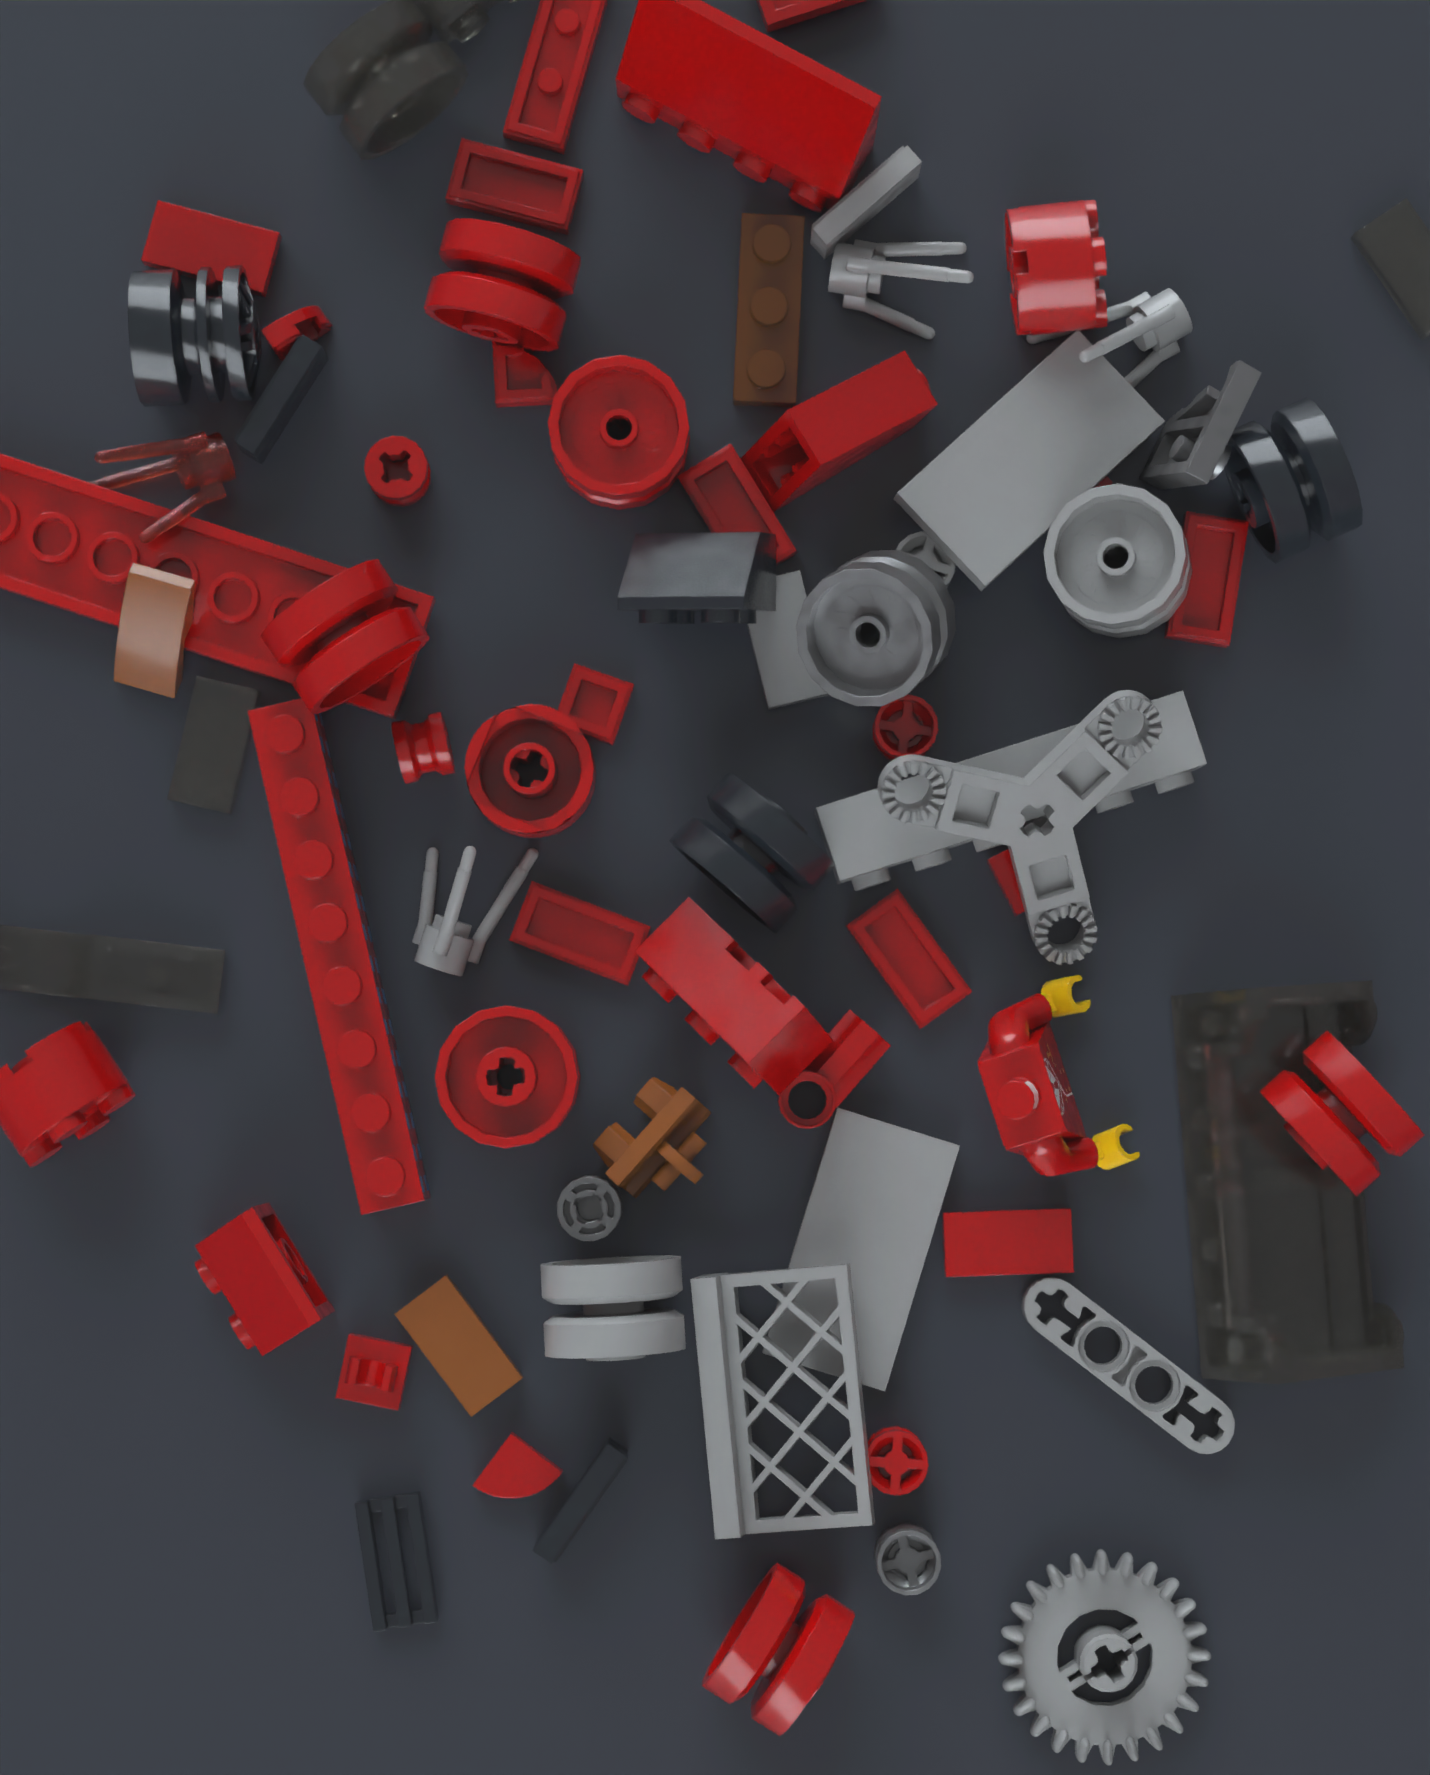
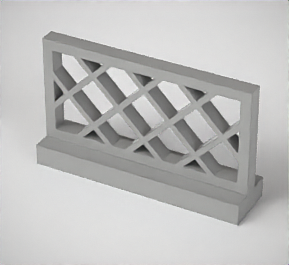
M850 1263L729 1274L728 1272L703 1274L690 1279L715 1539L741 1538L745 1534L873 1525L875 1523ZM835 1279L838 1307L822 1324L800 1306L795 1299L810 1281ZM798 1282L789 1294H786L776 1285L778 1283ZM761 1285L781 1302L760 1330L740 1313L738 1287ZM787 1309L791 1310L816 1332L795 1359L766 1336ZM838 1319L840 1322L841 1340L830 1331V1328ZM742 1329L753 1337L745 1348H743ZM822 1338L843 1355L844 1372L830 1389L801 1366ZM759 1343L788 1367L767 1394L746 1377L745 1360ZM794 1373L823 1397L801 1424L772 1400ZM845 1383L847 1404L836 1396ZM748 1393L759 1402L751 1413L749 1410ZM828 1403L844 1415L850 1424L851 1437L837 1454L807 1430ZM765 1408L794 1432L773 1459L752 1441L751 1425ZM800 1438L829 1462L808 1489L779 1465ZM851 1448L854 1469L842 1460ZM754 1458L765 1467L757 1478ZM835 1468L856 1486L858 1511L833 1512L814 1495ZM773 1473L796 1493L800 1499L786 1516L760 1518L757 1490L769 1475ZM806 1503L818 1512V1514L797 1515Z

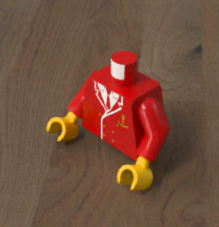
M1080 975L1046 981L1042 986L1041 994H1033L997 1012L989 1021L988 1041L977 1061L987 1097L1006 1151L1025 1156L1037 1173L1049 1177L1091 1169L1097 1165L1103 1170H1110L1136 1160L1140 1156V1152L1128 1154L1120 1144V1136L1133 1131L1132 1127L1128 1124H1121L1098 1133L1092 1139L1087 1137L1050 1025L1052 1017L1056 1018L1082 1013L1090 1008V999L1074 1002L1072 997L1073 984L1083 979Z

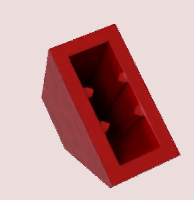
M904 350L788 409L741 457V460L774 512L911 430L938 403L931 393L927 378L914 366Z

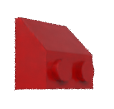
M269 1202L251 1207L195 1245L202 1257L195 1262V1267L200 1277L214 1295L222 1291L235 1311L234 1314L228 1317L230 1325L238 1339L248 1350L256 1345L260 1354L264 1356L335 1311Z

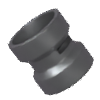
M585 1175L573 1180L562 1190L557 1202V1217L561 1227L570 1236L581 1241H596L606 1237L617 1226L622 1215V1199L618 1189L609 1180L600 1176Z
M911 1522L896 1523L886 1528L878 1537L874 1548V1560L877 1571L888 1588L902 1595H918L928 1590L935 1583L941 1570V1555L931 1534L922 1526Z

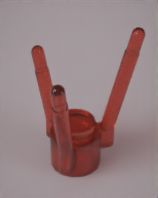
M204 431L179 439L98 451L94 458L100 464L172 454V458L105 476L89 483L112 490L177 471L185 490L196 487L199 491L140 533L139 540L145 544L149 543L204 505L227 497L223 483L235 480L236 473L227 446L219 432L206 435Z

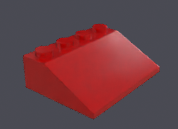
M638 0L616 76L617 97L624 100L622 107L627 112L647 123L654 124L658 118L679 129L677 136L683 142L701 152L710 153L712 148H715L735 159L733 166L739 172L755 181L765 183L768 177L790 188L788 195L795 202L814 212H821L824 207L827 209L832 208L850 192L873 150L882 96L702 0Z

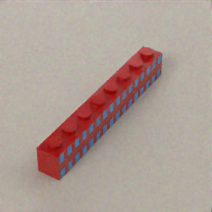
M301 698L248 710L361 1215L425 1201L431 1198L321 713L313 715Z

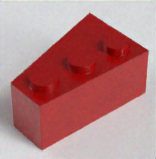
M690 897L634 951L650 967L641 977L668 1004L678 995L692 1009L684 1020L710 1046L720 1037L734 1050V1055L727 1062L754 1089L764 1080L780 1095L833 1041L808 1009L795 996L791 997L759 962L756 963Z

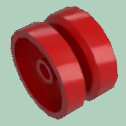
M455 218L448 221L439 249V255L441 260L453 271L432 277L424 305L425 313L437 322L457 331L491 342L517 344L528 350L552 351L559 349L567 316L562 307L554 300L574 294L582 264L581 257L570 248L554 240L513 226L471 218Z
M625 355L593 359L570 373L554 395L548 418V429L555 463L569 487L590 503L616 510L645 506L667 493L678 479L677 476L683 472L690 446V427L685 399L671 377L649 361ZM614 425H617L621 431L627 425L632 427L629 436L623 440L611 438L608 429Z
M379 559L362 562L323 582L283 610L265 627L260 635L281 666L304 664L297 673L292 685L313 715L334 708L367 690L412 658L430 639V636L410 607H398L385 611L393 602L398 588Z
M508 1005L479 1010L455 1026L440 1049L435 1072L439 1103L455 1128L480 1144L501 1148H511L538 1142L559 1128L576 1104L581 1080L576 1049L562 1028L539 1012ZM507 1064L514 1065V1069H520L522 1073L521 1083L515 1084L513 1089L502 1087L498 1081L500 1069Z
M1326 1030L1302 1052L1305 1066L1324 1086L1317 1094L1295 1072L1282 1070L1259 1092L1286 1121L1283 1128L1322 1170L1328 1166L1357 1197L1381 1175L1379 1162L1358 1139L1367 1132L1388 1154L1401 1157L1425 1134L1365 1067Z
M777 1562L760 1581L733 1622L705 1673L702 1687L728 1704H731L744 1697L760 1675H762L763 1677L751 1701L752 1719L778 1736H781L794 1723L807 1703L823 1684L851 1629L855 1613L836 1599L825 1594L811 1602L795 1623L794 1620L806 1596L805 1580Z

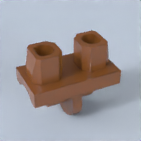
M653 1077L636 1094L633 1102L652 1119L635 1139L627 1130L615 1122L608 1126L593 1143L594 1149L609 1167L605 1174L634 1198H637L651 1181L666 1191L681 1173L695 1185L704 1176L691 1161L707 1145L695 1131L712 1112L683 1087L677 1091L672 1086Z

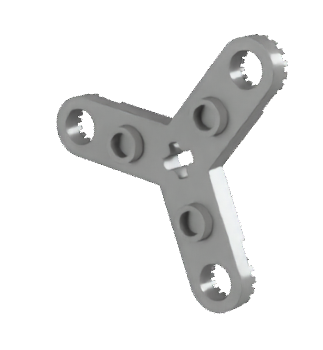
M1133 690L1117 691L1107 696L1024 778L921 755L908 754L893 759L884 767L878 780V794L887 812L900 822L935 828L937 831L1007 845L1030 935L1036 948L1049 962L1053 961L1059 965H1062V963L1074 964L1073 961L1084 959V955L1093 950L1092 946L1097 941V925L1089 899L1090 896L1073 827L1129 773L1128 770L1145 753L1152 751L1151 747L1158 743L1160 740L1158 738L1159 734L1162 733L1161 715L1149 698L1142 693ZM1129 708L1134 711L1137 709L1143 713V727L1137 735L1124 740L1113 737L1111 722L1115 721V715L1119 716L1121 714L1120 711L1126 712ZM910 773L912 775L918 773L922 777L925 776L929 781V788L921 800L906 804L895 798L894 789L897 787L896 783L902 781L901 778L903 776L904 778L908 777ZM1030 804L1032 807L1039 809L1048 804L1044 809L1048 821L1041 827L1030 823L1022 828L1026 822L1021 812L1024 807ZM1068 915L1070 918L1075 917L1076 920L1080 921L1079 932L1070 942L1055 944L1048 940V927L1053 925V920L1055 922L1058 921V917L1066 918Z

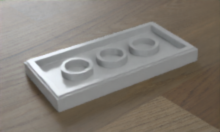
M1079 330L1069 336L899 490L894 497V500L980 591L986 588L1049 530L1051 523L1067 502L1098 485L1160 428L1165 421L1103 355L1089 362H1081L1079 359L1080 352L1092 346V344Z
M837 1107L788 1268L850 1263L862 1385L885 1391L960 1145ZM835 1279L810 1281L795 1299L800 1306L822 1324L838 1307ZM798 1282L783 1283L781 1289L786 1294H789ZM779 1300L777 1301L775 1310L781 1304ZM787 1309L768 1332L767 1336L795 1359L816 1332L791 1310ZM838 1319L830 1328V1331L841 1340L840 1322ZM823 1338L801 1364V1366L840 1377L844 1372L843 1355ZM763 1347V1354L775 1357Z

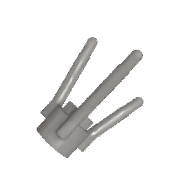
M855 239L854 245L836 243L830 270L828 292L844 294L842 308L864 311L903 330L910 331L925 339H932L935 336V331L932 327L868 298L867 294H880L884 275L958 283H971L974 275L971 271L886 261V257L964 254L967 246L963 242L875 243Z
M1167 288L1153 297L1145 291L1127 302L1107 308L1108 322L1129 316L1126 318L1127 327L1082 350L1079 354V359L1084 363L1089 362L1131 340L1144 352L1152 348L1153 352L1124 377L1134 388L1161 362L1180 352L1177 340L1192 332L1191 318L1184 303L1172 289ZM1075 331L1031 336L1028 334L1026 340L1029 344H1036L1062 337Z
M467 846L464 849L444 916L436 914L433 921L439 851L435 847L429 848L426 852L425 870L423 872L419 920L412 939L413 943L419 945L414 961L457 976H463L467 961L479 964L485 943L538 858V850L536 848H529L477 931L470 938L469 934L472 925L459 921L458 917L472 873L476 849L473 846Z

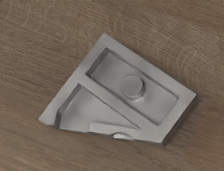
M1241 360L1231 365L1221 392L1208 385L1194 398L1190 405L1184 409L1182 408L1166 422L1139 478L1160 490L1208 484L1209 480L1215 479L1229 460L1231 446L1227 443L1262 372Z

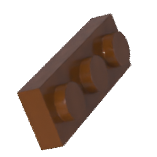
M742 213L733 405L785 408L796 406L805 216Z

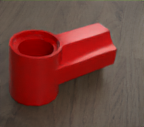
M850 1009L828 1032L833 1041L778 1095L777 1102L780 1113L786 1121L798 1128L812 1129L827 1122L836 1108L891 1047L873 1028ZM803 1081H811L819 1085L825 1097L824 1107L821 1112L815 1117L808 1119L794 1115L788 1103L791 1089Z

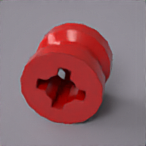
M392 435L376 442L365 457L364 472L367 482L381 501L391 506L404 507L416 503L426 494L431 483V469L425 453L416 442L404 436ZM405 456L407 457L403 462H391L395 460H403Z
M441 711L428 714L424 722L410 724L405 720L391 722L396 754L405 784L418 782L424 773L433 771L443 776L455 773L449 735Z
M888 1426L874 1432L867 1440L871 1484L882 1493L896 1496L908 1494L920 1486L926 1478L929 1463L927 1452L917 1435L907 1428Z

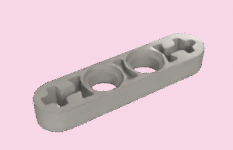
M1050 1276L1036 1279L1026 1288L1022 1296L1021 1309L1025 1320L1030 1326L1178 1441L1199 1454L1216 1453L1230 1443L1234 1435L1235 1420L1228 1406L1070 1283L1058 1277ZM1058 1289L1062 1290L1066 1294L1062 1298V1306L1078 1319L1083 1307L1088 1308L1092 1312L1090 1317L1077 1326L1070 1344L1065 1343L1061 1339V1336L1070 1330L1063 1322L1053 1316L1047 1318L1044 1323L1037 1318L1041 1307L1035 1302V1299L1041 1291L1048 1295H1053ZM1098 1327L1113 1329L1120 1340V1349L1117 1356L1106 1363L1091 1361L1084 1350V1341L1088 1333ZM1150 1366H1159L1165 1369L1171 1380L1168 1395L1155 1403L1142 1400L1137 1395L1135 1389L1138 1374L1144 1368ZM1185 1386H1189L1194 1391L1192 1395L1184 1400L1203 1414L1207 1413L1212 1407L1217 1410L1213 1421L1220 1429L1213 1438L1202 1434L1197 1440H1194L1190 1435L1193 1433L1195 1426L1178 1411L1175 1412L1172 1422H1168L1163 1418L1165 1413L1169 1412L1179 1403Z

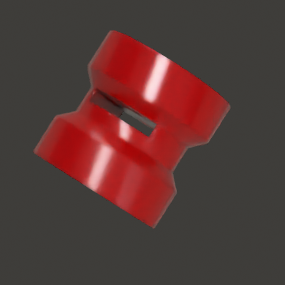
M911 694L906 695L879 709L872 726V740L877 751L890 761L908 754L924 756L935 742L938 733V718L932 706L923 698Z

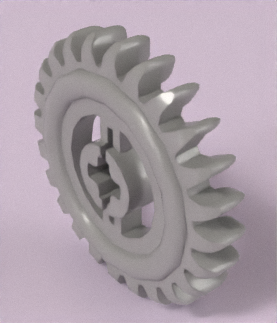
M1099 1549L1096 1552L1092 1568H1086L1080 1556L1076 1553L1070 1556V1574L1064 1575L1053 1564L1047 1565L1046 1571L1050 1585L1045 1588L1034 1581H1028L1026 1588L1033 1597L1034 1602L1031 1605L1021 1602H1013L1010 1605L1011 1610L1022 1620V1624L1005 1626L1001 1629L1002 1636L1016 1643L1017 1647L999 1654L998 1660L1002 1665L1018 1669V1671L1003 1681L1002 1687L1008 1692L1025 1691L1013 1706L1014 1714L1022 1716L1036 1710L1037 1713L1030 1725L1031 1735L1038 1737L1041 1733L1053 1727L1054 1730L1051 1738L1052 1750L1055 1753H1059L1070 1739H1074L1075 1755L1081 1763L1086 1761L1092 1746L1098 1745L1103 1762L1109 1766L1113 1762L1115 1747L1119 1744H1122L1132 1761H1137L1139 1758L1138 1739L1142 1737L1156 1750H1162L1163 1744L1158 1727L1164 1725L1179 1734L1183 1733V1726L1174 1713L1175 1709L1179 1707L1197 1712L1199 1705L1186 1692L1187 1687L1195 1686L1206 1687L1209 1684L1208 1679L1203 1674L1191 1667L1194 1663L1210 1660L1211 1653L1203 1647L1192 1645L1190 1642L1198 1636L1205 1634L1207 1627L1202 1622H1184L1183 1620L1196 1608V1602L1192 1598L1171 1601L1179 1587V1581L1174 1577L1154 1585L1158 1566L1155 1562H1148L1137 1574L1133 1573V1556L1129 1552L1122 1554L1115 1568L1110 1567L1107 1554L1103 1549ZM1101 1609L1117 1610L1135 1619V1622L1122 1630H1118L1110 1625H1095L1087 1628L1078 1636L1074 1645V1659L1058 1668L1057 1659L1060 1640L1066 1628L1079 1616ZM1138 1633H1140L1139 1636H1137L1136 1638L1132 1639L1131 1641H1128L1130 1638H1132V1637H1134L1135 1635H1137ZM1148 1644L1150 1645V1666L1142 1683L1128 1696L1112 1702H1092L1073 1692V1690L1086 1682L1101 1692H1116L1124 1689L1133 1681L1137 1672L1138 1658L1135 1652ZM1104 1645L1112 1653L1116 1652L1113 1658L1117 1666L1108 1672L1100 1664L1096 1665L1098 1658L1095 1651ZM1078 1670H1080V1672L1077 1673L1076 1675L1072 1676V1677L1069 1678V1679L1067 1678V1677H1069L1070 1675H1072V1674H1074L1075 1672H1077Z

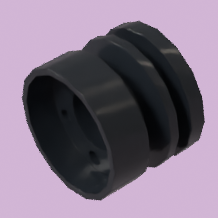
M243 265L226 266L223 272L221 296H219L216 277L211 267H201L199 269L194 297H186L182 280L176 269L133 271L130 275L128 287V333L134 381L142 405L144 407L185 405L190 397L193 375L201 376L209 401L211 403H220L224 398L225 373H228L235 400L253 401L256 394L257 372L262 356L261 328L257 303L253 300L247 273Z

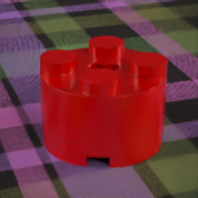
M1077 200L1006 209L1007 213H1005L1004 218L1007 272L1010 271L1012 288L1010 303L1016 335L1029 334L1031 336L1107 327L1108 316L1104 289H1099V276L1107 275V260L1104 238L1098 237L1099 225L1096 201Z
M525 704L504 710L485 721L477 729L466 752L464 765L466 782L474 803L491 823L509 834L524 838H542L559 834L581 817L593 797L596 785V764L591 747L576 723L554 708L539 704ZM534 756L541 757L540 765L543 771L547 773V777L543 782L534 780L529 788L523 787V779L515 770L519 762L529 765Z
M79 1021L54 1032L25 1050L24 1052L27 1056L12 1069H10L8 1064L0 1068V1126L19 1155L25 1159L31 1168L58 1152L63 1147L60 1141L72 1134H75L78 1140H82L102 1128L111 1120L108 1114L124 1106L136 1094L89 1023L86 1021L83 1024Z

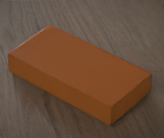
M448 1274L395 1313V1316L471 1417L524 1377Z

